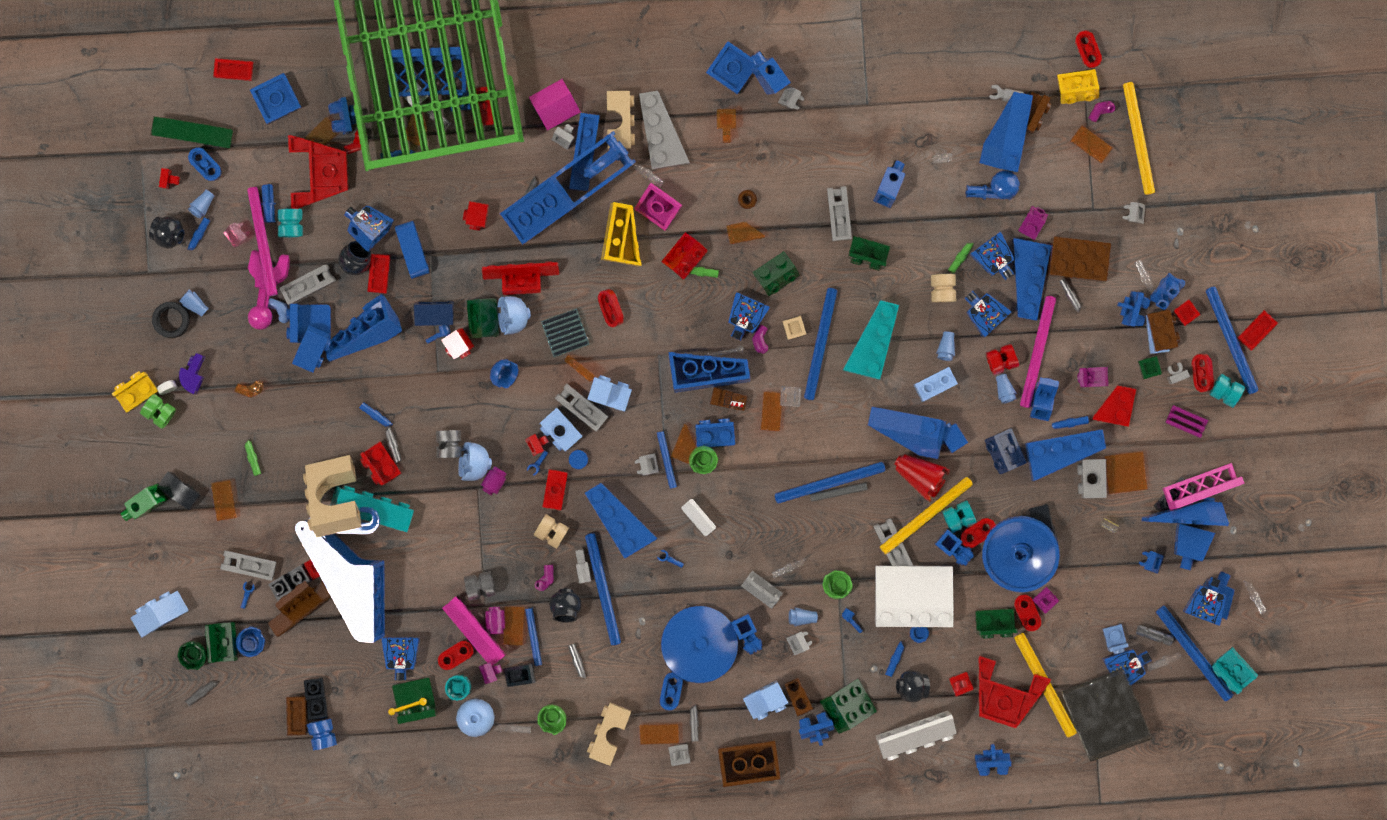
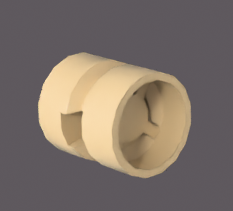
M956 274L931 275V286L934 287V290L931 292L932 302H956V290L953 289L956 285Z
M546 514L535 531L534 536L542 541L546 539L549 545L557 549L569 527L562 523H555V519ZM551 530H554V532H556L555 535L550 533Z

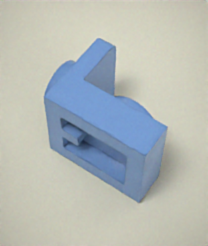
M1122 624L1102 629L1108 651H1113L1114 654L1125 652L1124 648L1129 646L1126 643Z

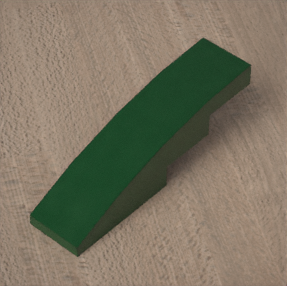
M153 116L150 135L230 149L233 130Z

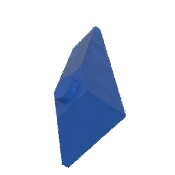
M1013 92L983 144L979 163L1018 172L1033 95Z
M383 294L368 302L362 308L364 311L357 318L353 317L350 320L351 324L345 330H340L331 339L326 352L327 360L332 361L386 342L402 331L398 316Z
M877 407L871 408L868 426L920 456L939 459L946 421Z
M1204 498L1203 501H1196L1177 509H1168L1142 517V521L1229 525L1222 502H1215V498Z

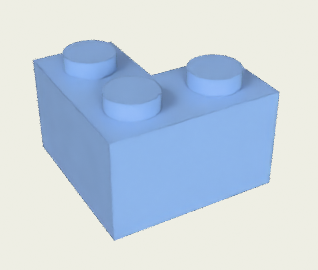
M599 375V379L594 377L588 400L625 412L632 389H629V385L619 381L617 385L610 382L611 378Z
M168 591L159 596V601L153 599L135 610L137 614L132 616L131 620L141 638L189 611L178 591L172 594Z
M777 680L743 697L753 719L758 718V720L767 717V712L775 710L776 713L786 708L785 704L788 703Z

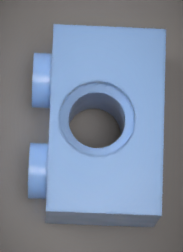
M947 367L914 384V387L923 402L958 383L950 368Z
M558 408L540 422L542 425L540 430L547 437L549 435L552 436L555 440L552 443L559 451L562 449L567 451L582 437L579 431ZM561 425L565 428L563 436H557L554 433L556 426Z

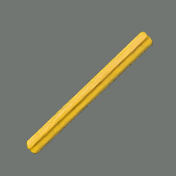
M1127 82L1123 84L1144 194L1149 195L1155 193L1134 83Z
M968 477L961 480L880 546L882 552L888 554L970 488L973 485L972 481Z
M1020 633L1015 636L1014 640L1033 675L1038 674L1047 677L1025 634ZM1049 683L1043 694L1066 737H1071L1077 731L1052 684Z

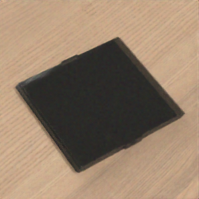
M1123 668L1061 691L1072 717L1074 727L1091 762L1152 740L1139 702L1133 693Z

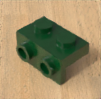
M784 251L752 272L768 296L776 294L781 288L794 282L800 276L795 265Z
M235 622L205 625L208 663L237 661Z

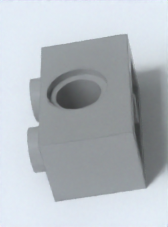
M1106 459L1081 460V464L1077 465L1078 475H1081V483H1078V494H1081V498H1107ZM1090 473L1095 474L1097 478L1094 484L1087 482V476Z

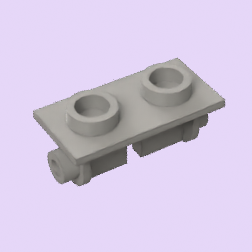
M754 571L749 574L741 585L771 609L783 594Z

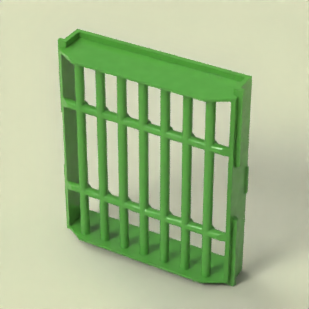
M333 0L343 54L347 59L346 69L350 90L353 92L355 102L353 107L365 171L514 142H524L513 78L508 75L500 27L503 24L498 0H490L491 10L481 11L479 0H471L473 13L464 15L461 12L460 1L452 0L454 17L443 18L440 0H432L435 20L424 22L420 0H412L417 23L406 26L401 0H393L398 27L390 29L386 28L381 0H373L379 31L369 33L367 31L362 0H354L360 34L348 36L342 1ZM493 17L506 84V89L498 91L495 90L482 20ZM475 20L488 89L487 93L477 94L463 22ZM456 24L469 91V96L460 98L457 95L445 26ZM437 28L450 100L439 101L426 29ZM416 31L419 33L431 103L420 105L407 33ZM400 35L412 107L401 108L389 36ZM381 38L394 110L386 112L382 111L369 40ZM362 42L375 114L364 116L350 44ZM508 96L515 134L504 136L497 98ZM490 100L497 138L485 140L478 102ZM471 103L478 141L466 143L459 105ZM452 107L459 145L448 147L441 109ZM433 111L440 145L439 149L429 150L422 112ZM414 114L421 152L410 154L403 116ZM396 118L402 150L401 156L391 157L385 119ZM377 121L384 159L371 161L364 123Z

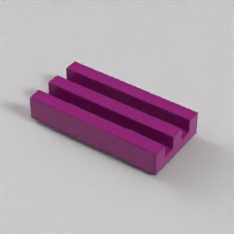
M1172 405L1165 423L1201 438L1208 420ZM1177 411L1202 422V424L1198 425L1173 413ZM1171 418L1177 419L1199 429V431L1195 432L1170 420Z

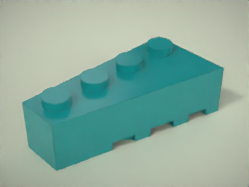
M882 300L879 301L842 371L876 380L881 379L899 305Z
M345 485L344 488L335 487L330 506L355 501L358 509L370 507L376 510L380 517V525L408 532L414 510L409 508V504L399 502L398 505L391 503L392 499L382 496L380 499L373 497L374 494L365 491H362V494L357 493L355 488ZM360 511V519L372 521L370 513Z

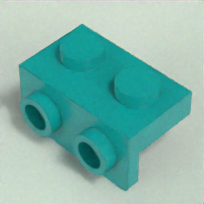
M1233 647L1217 658L1212 665L1215 674L1218 677H1222L1227 687L1231 691H1235L1236 694H1240L1243 688L1258 677V674Z

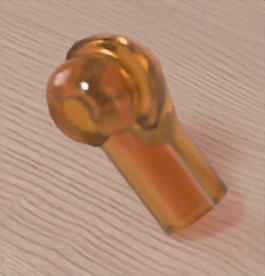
M259 380L254 381V384L248 387L238 383L235 392L252 398L263 391L264 385Z

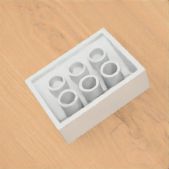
M876 566V627H953V566Z
M945 711L884 732L875 737L883 759L887 758L890 761L898 758L900 753L906 752V754L916 752L917 747L923 745L924 748L935 745L934 741L942 739L944 742L953 739V735L957 733L952 714L949 711Z

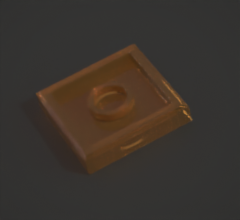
M1143 451L1104 456V459H1106L1109 494L1148 490Z

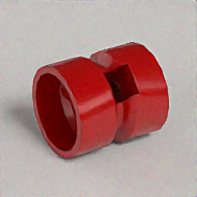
M1012 344L1001 347L1000 351L994 349L985 353L993 376L1003 373L1005 368L1011 370L1019 367Z

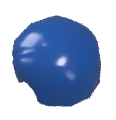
M1000 171L992 177L990 186L992 192L999 199L1011 200L1018 193L1020 182L1018 177L1012 172Z
M507 359L496 362L490 370V379L493 385L499 388H509L517 378L518 365Z
M254 627L245 628L237 635L236 647L243 656L254 657L259 655L264 649L265 638L260 629Z

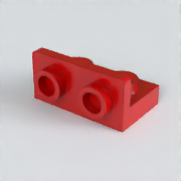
M685 232L661 262L679 277L685 279L707 253V249Z
M381 441L360 454L362 456L360 459L361 463L366 469L369 467L373 473L370 476L376 485L384 486L402 474Z

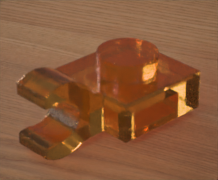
M717 109V129H723V143H731L730 129H736V109Z

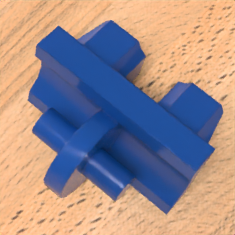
M342 97L328 105L330 115H340V120L332 121L333 132H343V135L349 134L352 131L351 123L352 125L357 124L354 105L348 106L346 97Z
M1168 273L1165 278L1161 279L1159 286L1150 296V300L1155 302L1157 307L1166 310L1184 287L1185 281L1177 279Z
M1131 291L1129 297L1125 296L1124 303L1118 302L1117 306L1122 308L1120 315L1124 316L1121 324L1133 327L1144 325L1145 316L1139 315L1140 308L1147 309L1151 301L1144 296V293Z
M826 712L816 715L819 723L811 726L809 718L800 719L799 733L801 740L809 738L810 743L818 741L819 746H823V739L829 738L826 732L834 730L833 722L829 719Z
M990 744V750H983V754L975 755V763L980 776H988L990 774V767H997V774L1007 775L1009 766H1011L1010 754L1003 753L1002 749L995 750V745Z

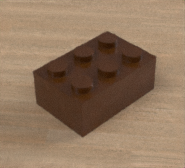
M1052 237L1047 276L1106 282L1111 243Z
M775 739L718 747L723 787L781 779Z

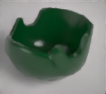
M188 641L180 646L177 657L179 663L184 668L197 671L205 664L207 654L202 644L196 641Z

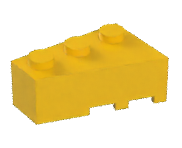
M616 202L610 203L601 260L639 267L641 266V260L639 257L633 206Z

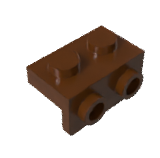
M1034 92L1030 94L1033 95L1026 130L1030 134L1034 133L1035 130L1039 131L1043 123L1040 119L1043 113H1048L1052 105L1049 103L1050 97L1046 95L1040 96Z
M1171 310L1147 314L1154 351L1158 352L1177 348L1178 343H1180L1179 333L1175 332L1174 324H1176L1174 313H1171Z

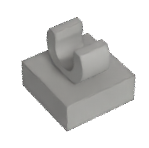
M787 86L778 103L782 106L798 110L799 107L795 103L798 99L803 101L804 97L800 95L802 92Z
M568 124L563 130L557 127L551 140L568 150L574 139V136L571 135L573 127Z
M1130 202V205L1124 206V209H1129L1130 213L1128 216H1123V219L1133 223L1144 224L1145 204Z
M1180 362L1177 363V372L1172 371L1171 366L1167 367L1168 373L1172 375L1167 377L1169 384L1190 377L1188 370L1182 371L1183 366Z
M655 454L641 456L635 461V464L640 463L641 470H638L637 474H643L644 476L659 472Z
M798 632L786 638L794 655L810 649L809 646L812 644V641L806 642L804 638L808 632Z
M687 743L668 747L672 766L691 763Z

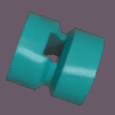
M302 209L278 210V221L282 223L278 226V237H303V226L299 224L303 218Z
M1221 373L1216 379L1209 395L1217 400L1223 399L1224 404L1234 408L1242 396L1245 386L1238 382L1232 383L1231 378Z
M967 500L957 504L956 508L950 507L942 511L951 533L961 530L963 525L968 527L977 523ZM962 513L964 518L960 519L958 514Z
M454 675L445 684V693L452 700H462L471 691V682L465 675Z

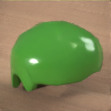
M707 446L696 447L689 456V464L695 473H711L718 463L716 452Z
M834 570L825 575L822 586L824 592L830 598L843 599L851 593L852 581L845 572Z
M557 705L544 706L537 716L538 725L543 732L556 735L562 732L566 725V714Z

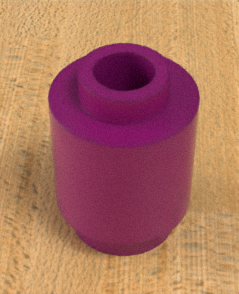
M494 466L492 470H489L481 483L483 486L482 490L491 496L493 493L498 494L506 481L507 473Z
M489 607V611H485L488 635L504 634V610H500V607Z

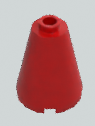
M908 454L900 455L894 463L896 466L895 470L929 502H931V497H936L946 481L943 479L944 475H949L950 472L944 466Z

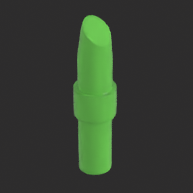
M967 243L948 268L949 272L952 274L956 272L961 263L967 258L966 256L974 243Z
M694 267L689 274L718 278L719 270Z
M250 440L245 443L248 462L251 465L254 476H258L261 474L257 461L258 458Z

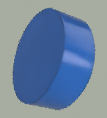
M581 450L573 451L569 456V464L575 469H582L588 463L587 454Z
M911 627L909 634L914 642L922 643L927 640L929 630L927 627Z

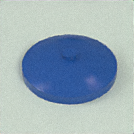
M1015 516L999 522L990 530L984 541L982 558L988 575L999 586L1014 592H1029L1042 587L1053 577L1059 564L1060 550L1058 541L1048 526L1031 517Z
M705 606L689 607L678 612L667 623L661 638V652L666 665L677 677L691 683H707L723 676L731 668L738 651L737 634L732 623L721 612Z

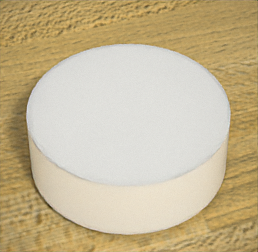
M170 380L159 385L157 390L160 395H164L177 389V385L174 380Z

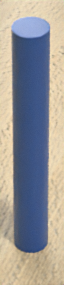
M664 431L658 432L657 437L669 488H675L677 484Z
M533 608L525 609L534 666L542 665L534 613Z

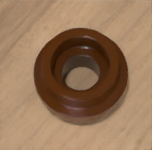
M744 190L739 194L738 203L742 208L751 209L756 205L757 197L753 191ZM749 196L751 202L745 203L744 197Z

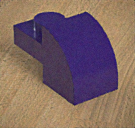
M198 353L190 357L187 364L189 366L188 370L181 367L179 371L181 385L185 390L197 395L204 380V377L198 375L205 356Z

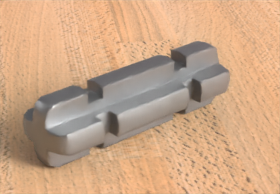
M1138 625L1136 629V634L1139 636H1146L1145 638L1160 643L1163 642V644L1171 646L1174 637L1171 635H1164L1160 631L1151 628L1147 629V627Z

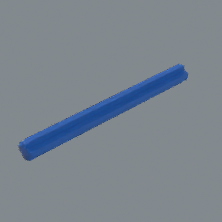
M1215 286L1206 289V294L1248 394H1253L1258 391L1254 377Z
M828 288L826 292L804 398L807 400H814L837 295V289Z
M879 462L775 494V500L777 503H782L882 473L886 470L883 462Z
M594 533L587 534L585 539L610 643L612 646L621 643L596 535Z
M1165 606L1160 607L1156 614L1220 697L1224 701L1231 699L1233 693L1215 674L1213 667Z

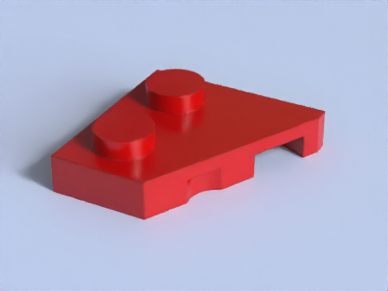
M1117 385L1093 415L1092 420L1129 427L1136 389Z

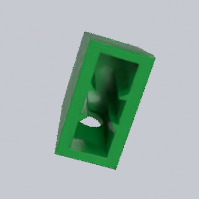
M158 484L146 487L125 502L126 508L120 514L125 521L131 518L138 519L168 499L163 491L157 487Z

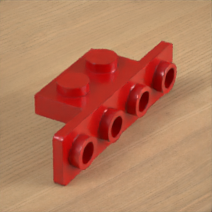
M551 261L535 264L488 265L487 267H482L484 280L502 279L503 295L541 293L540 276L559 275L558 262Z

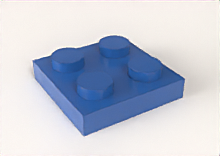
M727 41L706 74L738 95L752 75V68L756 64L749 55Z
M285 73L250 89L267 125L302 108Z

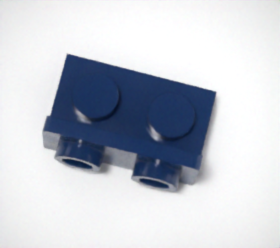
M1012 428L985 439L986 448L991 454L994 467L998 470L999 474L1006 473L1027 463Z

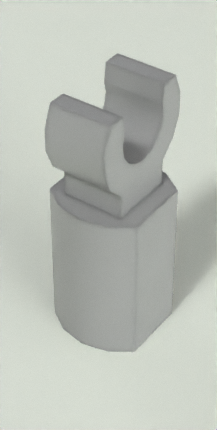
M992 85L991 89H996L998 94L996 96L989 95V98L991 100L1001 98L1002 101L1008 102L1013 92H1024L1007 88L1002 90L998 85Z
M576 550L578 562L576 568L579 583L590 582L591 576L588 562L585 561L584 550Z

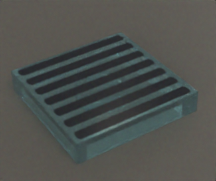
M577 309L541 321L553 357L590 345Z

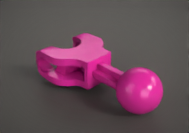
M253 250L248 269L255 279V288L259 289L257 305L248 313V322L253 328L263 330L272 322V313L268 308L270 296L266 292L259 250ZM281 255L276 267L273 268L276 287L288 277L289 255Z

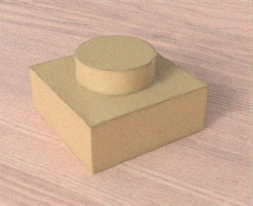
M801 316L782 321L788 340L806 335Z

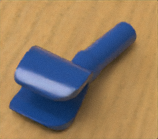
M449 325L439 326L440 333H436L426 339L427 344L437 338L450 335Z
M544 450L538 460L528 466L527 471L531 466H534L536 472L533 476L536 475L540 470L541 462L548 452Z
M660 550L666 553V558L661 559L657 557L659 561H668L681 568L684 564L671 557L667 551Z
M247 582L243 584V590L245 591L241 604L243 609L246 608L250 594L255 590L254 584L249 591L246 590Z
M846 608L842 613V618L861 633L863 630L852 619L855 613Z

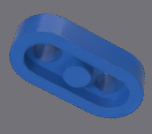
M194 148L189 152V162L206 180L216 181L220 178L221 167L204 149ZM202 155V160L196 161V156ZM211 168L215 169L214 175L209 174Z
M673 672L668 673L663 681L660 705L665 710H674L679 704L683 679L677 677ZM671 678H675L677 680V683L675 685L670 684L669 681ZM667 697L673 698L671 704L666 703Z

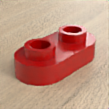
M1089 31L1079 32L1075 38V45L1081 60L1086 67L1095 68L1102 61V55L1095 37ZM1086 38L1088 43L1082 44L1081 39ZM1090 55L1094 56V62L1088 60Z
M611 289L601 291L598 294V302L605 322L610 327L621 325L624 317L616 294Z
M1197 354L1192 359L1194 386L1199 392H1209L1214 387L1212 360L1207 354Z
M989 518L979 520L961 533L960 540L962 544L969 548L977 546L985 541L986 536L996 524ZM984 524L989 525L988 531L982 529ZM969 534L973 536L971 542H968L966 539Z
M1025 594L1017 596L1014 600V608L1022 626L1028 631L1038 630L1041 626V618L1032 598ZM1026 601L1027 607L1022 608L1021 602ZM1034 618L1035 624L1029 625V619Z
M460 641L439 655V666L444 670H451L473 655V645L468 641ZM461 647L467 648L466 654L460 652ZM445 657H449L451 659L450 664L444 663Z

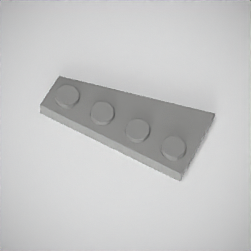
M652 91L639 94L652 170L689 164L690 162L659 92Z

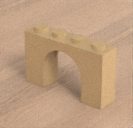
M350 455L305 465L306 473L303 474L305 485H307L305 496L309 500V504H306L307 513L310 515V519H308L309 530H313L317 538L360 528V511L355 501L334 506L321 503L323 495L332 487L356 481L355 466Z

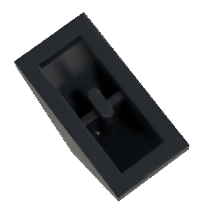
M533 662L503 668L507 687L532 684L537 681Z

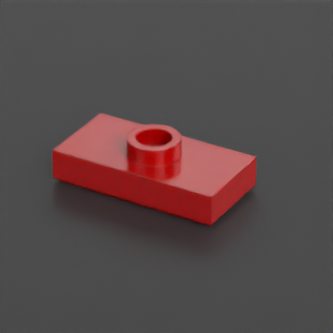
M215 58L213 78L252 81L254 62Z
M371 254L367 292L387 294L390 255Z
M1263 310L1237 338L1252 351L1278 322Z
M549 469L542 507L562 510L568 472Z

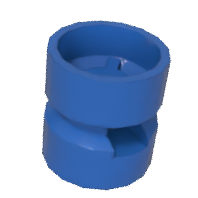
M331 718L307 724L309 735L313 736L311 739L313 751L337 745L335 734L331 733L334 729Z

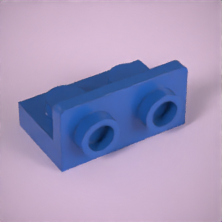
M718 419V423L711 424L710 420L699 421V425H695L697 447L735 445L734 422H730V419Z

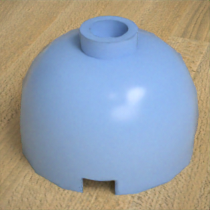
M504 296L499 298L497 307H501V314L498 313L501 332H505L504 335L519 333L525 328L528 319H530V309L526 308L525 303L517 297Z
M464 443L461 451H465L464 455L459 457V476L464 481L479 480L487 473V470L491 469L492 460L489 458L486 449L480 444Z
M476 698L464 702L458 709L456 716L459 729L471 737L485 735L492 728L495 719L490 704Z

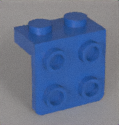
M290 304V308H287L286 311L287 320H290V327H287L286 335L287 339H290V343H301L308 325L329 333L328 340L331 341V307L329 305Z

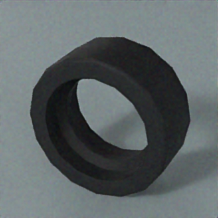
M165 302L154 310L152 325L159 335L166 338H177L187 331L190 325V317L188 311L182 305L176 302ZM167 309H175L181 314V326L175 331L164 330L160 324V316Z

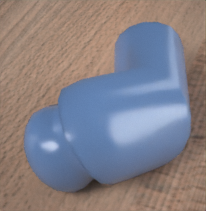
M270 298L268 307L277 310L281 323H287L289 321L286 316L288 305Z

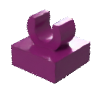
M1047 587L1032 599L1045 614L1059 602Z
M489 662L478 666L485 684L496 681L495 674L503 672L500 664L492 667Z

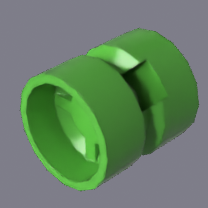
M153 394L142 407L140 414L148 420L153 419V423L163 429L174 416L176 408L168 403L163 404V399Z

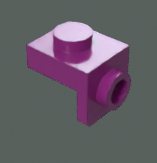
M1031 206L1018 231L1035 240L1045 224L1048 214L1039 207Z
M1108 367L1080 368L1077 375L1080 387L1108 386Z

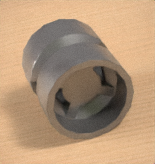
M461 430L436 431V442L439 443V446L436 447L437 458L462 457L461 446L458 445L461 441Z
M491 571L480 573L478 577L476 575L464 577L469 601L480 599L482 595L485 598L496 595Z

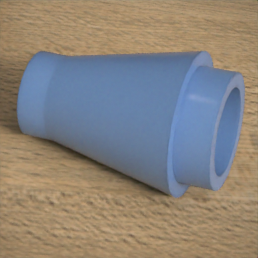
M205 190L189 204L188 211L200 219L202 216H205L215 196L210 191Z
M188 290L180 299L183 307L197 313L201 317L208 310V307L194 291Z
M943 332L936 352L938 359L944 361L953 360L955 356L954 333Z
M1007 374L995 377L998 399L1001 400V403L1004 404L1016 400L1015 395L1017 393L1010 383Z
M796 607L789 610V624L800 626L817 623V611Z

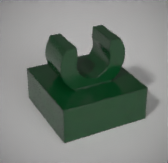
M1157 356L1138 361L1143 380L1162 374Z

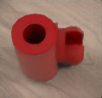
M358 130L355 132L353 143L344 146L347 155L361 150Z

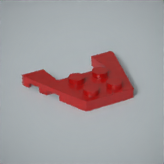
M288 135L289 153L309 152L310 192L290 193L291 209H298L349 190L347 151L294 135Z
M979 656V717L1017 728L1049 685L1051 679L1034 674L1029 692L991 681L996 661Z

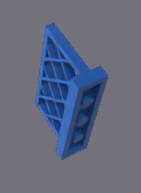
M449 47L451 62L453 60H461V68L456 73L453 71L454 79L457 77L462 82V90H457V92L467 94L466 75L460 47ZM429 48L432 63L440 61L444 65L441 48ZM402 49L391 50L393 63H402L405 66ZM410 49L412 63L421 62L424 65L422 49ZM425 67L418 75L414 72L415 79H419L426 85L418 92L419 96H430V91H425L429 88L428 84L420 78L426 71ZM445 67L437 74L434 72L435 80L438 78L445 84L440 91H437L438 95H450L449 90H445L448 87V83L439 77L445 70ZM406 68L399 76L395 73L397 77L396 82L400 80L407 86L402 92H399V97L411 96L410 92H406L409 89V85L401 79L406 72ZM460 72H462V78L458 76Z

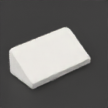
M690 499L681 507L704 536H707L716 529L714 523L693 499Z

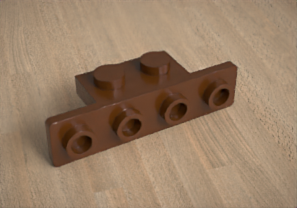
M304 581L275 603L281 613L272 619L268 625L277 637H280L331 597L323 581L314 588Z

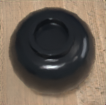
M171 216L156 217L149 229V238L154 240L158 246L167 249L180 244L185 235L181 222Z
M352 241L340 251L338 256L339 266L346 274H363L370 266L371 250L366 251L357 241Z
M559 589L557 593L551 596L549 607L550 612L553 614V620L563 623L577 620V615L581 611V599L572 589Z
M907 670L903 672L900 679L896 680V692L907 702L913 703L921 699H927L930 692L929 677L927 674H921V672L916 670Z

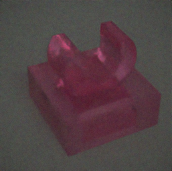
M234 222L224 232L234 248L241 245L250 233L249 230L245 233L240 230L244 225L243 222L238 225Z

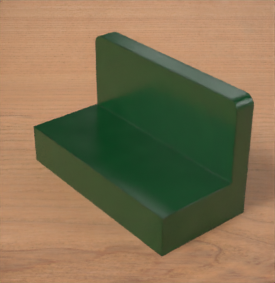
M495 298L467 300L469 339L498 337L497 300Z

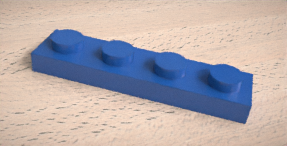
M580 113L574 159L596 144L599 115ZM595 149L572 166L569 189L588 192L590 178H585L583 174H585L584 169L593 163Z

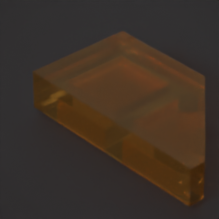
M413 114L405 129L407 140L420 146L415 115ZM423 118L425 132H427V126Z
M746 222L726 226L730 245L765 238L764 234Z
M569 354L564 359L565 362L589 382H592L595 376Z
M684 424L670 457L688 464L689 456L695 449V444L687 425Z

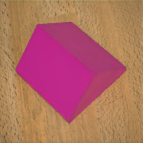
M563 79L529 97L547 131L581 113Z
M650 183L634 209L665 231L681 210L682 204Z

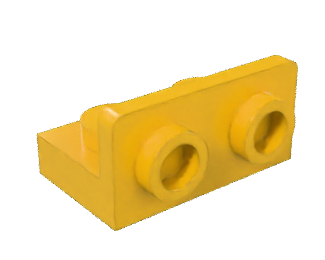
M1095 69L1057 75L1061 104L1093 101L1099 98V84Z
M138 371L130 377L131 381L126 384L122 382L114 388L115 392L112 395L117 398L126 413L158 392L157 387L146 372L140 373Z

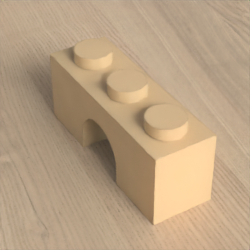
M607 91V112L618 113L623 119L619 128L607 130V134L614 131L616 140L620 141L626 150H631V145H635V134H631V126H634V115L630 113V107H634V96H630V91Z
M611 702L609 706H604L601 714L604 717L602 724H597L594 732L597 738L595 742H590L587 750L590 753L589 758L611 766L618 746L608 742L606 733L613 727L624 730L631 710Z

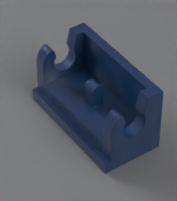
M454 301L415 302V326L453 325Z

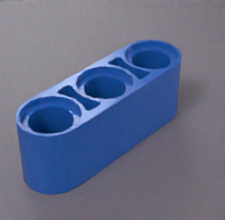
M414 221L395 226L411 279L429 274L430 271Z

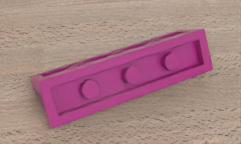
M1232 463L1162 489L1169 509L1172 510L1245 483L1242 476L1236 477ZM1228 469L1230 480L1225 481L1219 478L1222 470ZM1206 476L1214 479L1211 487L1203 484ZM1190 482L1198 485L1195 493H1190L1186 490ZM1173 488L1181 491L1176 500H1172L1169 491Z
M458 596L454 597L442 608L487 663L490 662L493 666L506 655Z

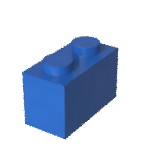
M308 325L292 364L312 373L315 367L320 368L324 359L320 356L323 351L327 352L331 343L328 340L330 334Z

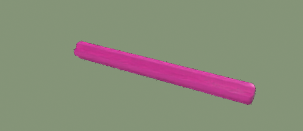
M250 187L247 191L266 292L268 296L277 295V288L258 188Z
M1046 296L1020 402V406L1030 408L1056 302V298L1052 296Z

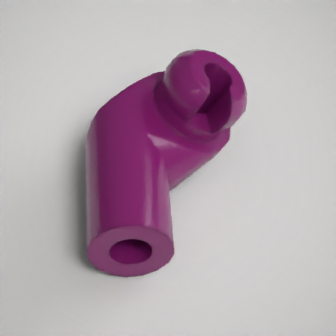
M1111 101L1096 103L1088 119L1096 123L1101 114L1113 113L1115 111V104Z
M761 324L755 332L752 342L758 353L765 354L769 347L765 344L763 337L768 328Z
M544 565V576L534 584L537 590L544 591L553 584V565Z

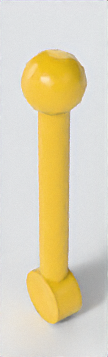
M421 698L417 702L396 709L390 708L388 713L392 716L396 712L417 705L423 706L427 703V700Z

